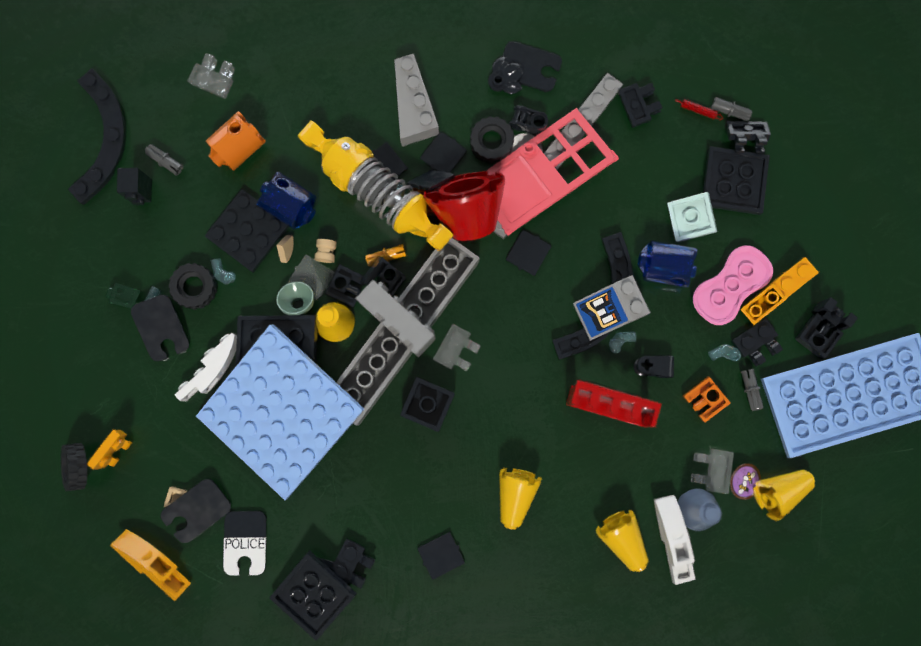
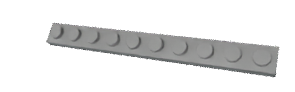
M607 73L578 111L591 126L616 96L623 84ZM575 120L568 123L561 132L571 146L578 143L586 134ZM555 139L544 155L549 161H552L566 150ZM563 162L557 165L555 169L558 170L559 167L563 164ZM497 221L494 232L504 239L507 235L502 229V225Z

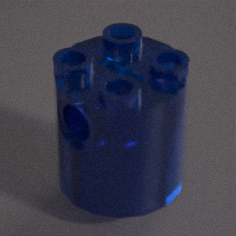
M279 171L275 173L270 182L266 181L261 186L260 192H262V195L257 202V206L292 229L308 224L315 216L316 210L313 208L316 203V195Z
M650 241L639 253L637 266L642 271L643 280L689 287L690 277L694 278L696 275L697 267L693 263L697 256V248Z

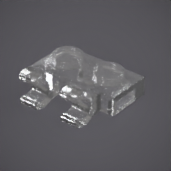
M207 53L202 65L195 64L188 82L225 99L233 83V80L229 77L234 73L235 67H232L231 63L224 61L219 73L212 71L218 60Z
M452 324L433 360L451 370L456 365L468 371L471 364L460 358L459 355L464 347L477 354L480 345L469 340L471 333Z
M711 449L710 455L694 453L693 461L709 463L707 476L692 473L691 482L706 484V491L729 494L734 452Z

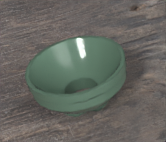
M291 282L280 289L276 301L279 309L285 315H304L314 304V294L311 287L307 284ZM301 300L304 302L301 308L295 309L292 307L295 301Z

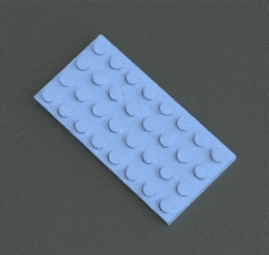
M912 334L762 378L761 382L787 458L921 420L920 334Z

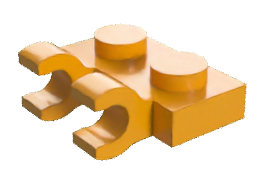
M113 430L87 465L92 469L105 468L107 465L114 467L119 458L111 455L120 448L127 450L132 444L131 441L125 440L127 434L122 430Z

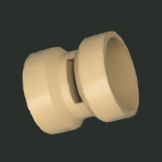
M317 239L316 247L318 252L315 253L314 260L323 263H334L335 255L333 252L336 249L337 242L328 239Z

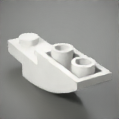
M226 334L219 340L220 344L218 346L212 347L204 353L205 357L201 362L206 367L198 369L194 373L192 380L186 381L178 387L179 391L175 396L179 401L186 402L197 391L207 394L218 383L235 355L236 334Z
M675 495L655 499L654 504L661 540L665 542L672 582L677 585L695 580L692 565L695 562L676 497Z

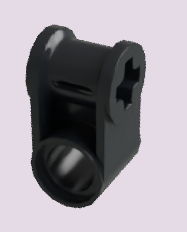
M521 105L514 107L515 113L512 121L509 122L512 129L538 135L547 129L548 117L545 113ZM536 121H541L544 123V125L538 127L534 123Z
M643 356L634 362L633 369L640 376L674 378V356ZM641 363L648 365V368L641 367Z

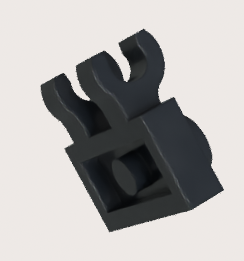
M635 83L618 90L619 98L632 128L650 122L652 119L651 115L661 112L662 105L660 101L646 106L643 97L646 98L654 94L655 89L652 83L641 88Z
M727 121L725 128L728 140L735 141L736 153H744V145H747V141H755L756 153L765 152L764 145H767L771 135L767 122Z
M764 319L731 341L741 357L744 358L748 355L756 367L766 361L765 357L757 351L764 344L772 356L783 350L781 345L773 339L778 334L767 319Z
M346 538L331 570L346 584L349 581L356 587L362 588L366 578L353 571L358 562L371 569L375 559L363 553L364 546Z

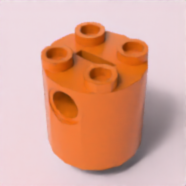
M239 111L206 140V143L211 147L208 156L218 167L228 165L233 171L266 142L258 130L251 123L249 124Z

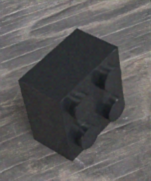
M416 377L400 416L440 432L455 393Z

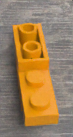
M803 257L759 292L740 310L755 325L819 272L806 257Z
M127 529L110 545L140 574H146L174 601L191 584L176 570L178 567L170 559L144 539Z

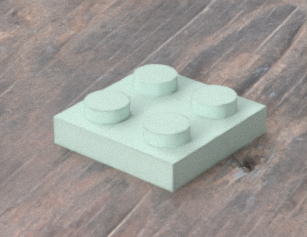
M708 192L668 202L676 242L717 232Z

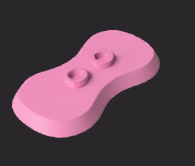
M749 245L740 246L733 250L723 270L717 276L704 281L696 288L693 295V304L697 312L714 325H724L731 322L738 314L742 302L753 292L768 285L773 275L771 262L760 250Z

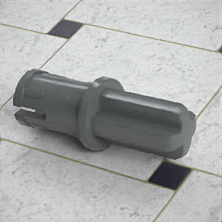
M715 97L711 107L713 110L728 114V117L732 115L746 121L752 115V110L736 105L734 101L732 103Z
M149 144L146 147L145 154L158 162L160 167H165L175 176L182 172L180 169H183L184 166L171 158L169 153H164L153 144Z
M748 370L750 379L748 378L747 371H742L741 374L746 389L744 392L747 393L751 410L763 409L759 392L761 387H758L754 373L755 370Z

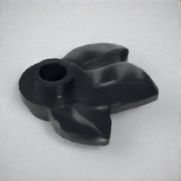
M506 57L499 58L492 66L493 73L488 78L489 87L496 92L503 90L508 94L518 93L522 90L518 80L523 74L524 67L520 64H508ZM500 79L502 82L496 83L494 80Z

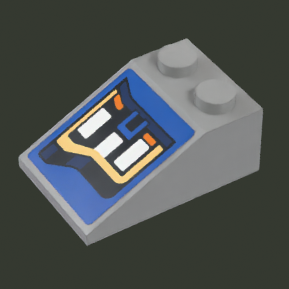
M633 275L573 303L590 341L645 317L650 313Z

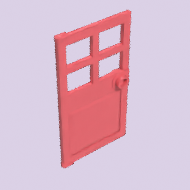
M577 108L486 170L488 175H495V172H499L505 177L506 182L498 221L506 235L509 236L603 169L619 160L617 154L610 150ZM575 120L587 136L571 146L559 130ZM553 134L566 151L552 161H549L538 147V144ZM590 142H593L605 159L589 169L576 152ZM571 156L583 171V174L567 184L555 167Z

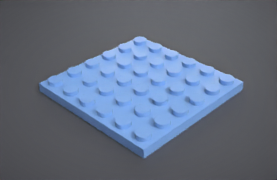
M272 324L260 336L196 417L274 491L286 500L365 409Z

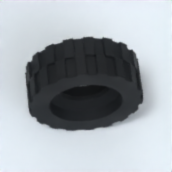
M492 116L483 118L475 124L470 134L472 152L482 162H489V164L498 163L510 155L514 144V132L504 119ZM489 131L499 133L502 138L501 145L496 149L486 148L482 143L485 133Z
M188 263L180 266L179 269L173 272L174 274L170 277L169 292L173 296V300L178 302L179 305L193 310L197 308L202 309L214 300L218 285L215 276L210 270L196 263ZM190 277H198L203 283V289L197 296H189L184 291V283Z
M82 443L62 445L61 473L65 491L86 488L87 461Z

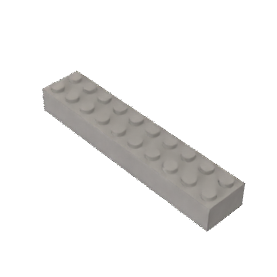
M451 238L441 251L436 249L433 251L401 294L399 299L404 303L403 307L408 312L412 310L419 317V322L423 325L427 324L431 328L478 265L480 258ZM382 323L378 325L336 382L365 409L353 422L356 426L362 423L413 353Z

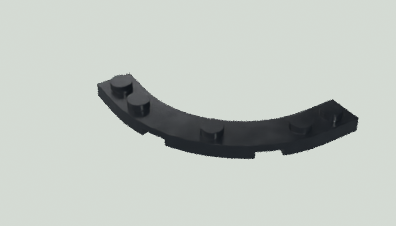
M92 68L77 82L97 104L103 120L104 136L101 150L94 164L78 181L68 188L70 193L82 205H85L99 193L113 177L114 170L119 160L122 159L126 143V123L119 100L111 88Z
M622 233L602 238L601 241L611 270V284L632 276L631 259ZM583 328L570 335L552 340L558 360L590 349L606 338L611 332L590 341Z

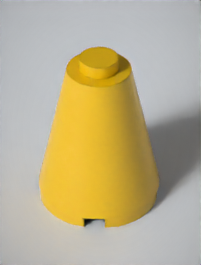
M330 302L323 305L316 313L317 333L324 340L330 342H341L347 339L352 334L355 325L353 312L348 306L340 302Z
M503 468L499 474L501 522L508 529H516V527L522 525L542 479L540 477L535 479V474L528 471L513 469L512 472H507V468Z
M799 470L759 480L755 483L756 487L753 488V493L760 508L765 507L769 512L766 515L772 520L779 521L815 487V478L810 472Z
M629 510L628 514L620 511L606 518L603 521L605 525L602 528L600 526L596 528L599 538L631 571L640 572L647 567L648 557L633 511Z

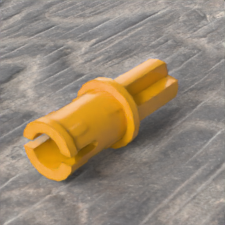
M401 244L389 249L383 248L382 251L366 255L367 265L372 266L379 256L389 263L390 260L405 257L404 245Z

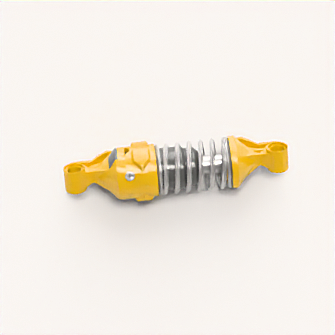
M311 120L297 135L299 139L308 147L322 153V172L330 177L333 184L343 192L347 191L351 195L357 194V200H364L366 207L372 206V212H379V218L387 217V224H392V228L397 233L410 232L417 236L427 237V242L438 251H441L454 236L442 224L434 225L430 223L427 217V203L424 200V196L418 191L413 192V187L410 185L406 186L403 179L398 180V175L395 173L391 174L388 167L384 168L383 163L378 161L374 154H372V151L364 144L356 143L349 136L339 139H325L323 137L324 131ZM400 182L403 186L397 189L398 183ZM408 188L410 190V193L403 196L405 193V189ZM386 206L391 208L388 212L382 215ZM396 212L393 219L390 221L393 213Z

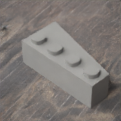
M414 53L395 59L401 145L405 146L438 135L439 126Z
M373 280L356 297V300L419 358L436 340L435 332L427 324L423 325L419 322V317L412 310L408 312L403 307L404 303L397 296H390L387 293L389 289L382 282L377 284Z

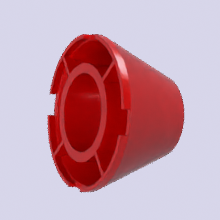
M488 171L466 173L455 176L454 179L432 191L425 190L423 196L443 226L454 235L453 239L459 241L475 240L485 237L496 230L506 181L504 175L499 172H495V175H488Z

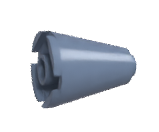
M692 489L682 494L678 499V505L685 525L691 530H706L716 524L721 518V510L716 499L706 490Z

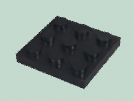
M710 146L707 154L703 193H709L712 208L757 215L763 214L770 155L745 151L744 153H736L735 150Z
M241 190L206 233L205 237L254 273L289 229L290 225L244 190Z
M309 551L269 599L317 641L357 593Z

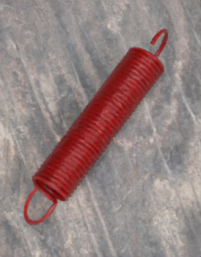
M686 99L683 102L675 100L682 103V108L711 119L717 116L718 111L706 108Z

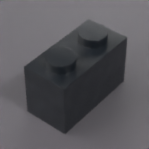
M118 168L117 193L123 196L124 199L129 200L133 205H144L146 202H152V179L139 168Z

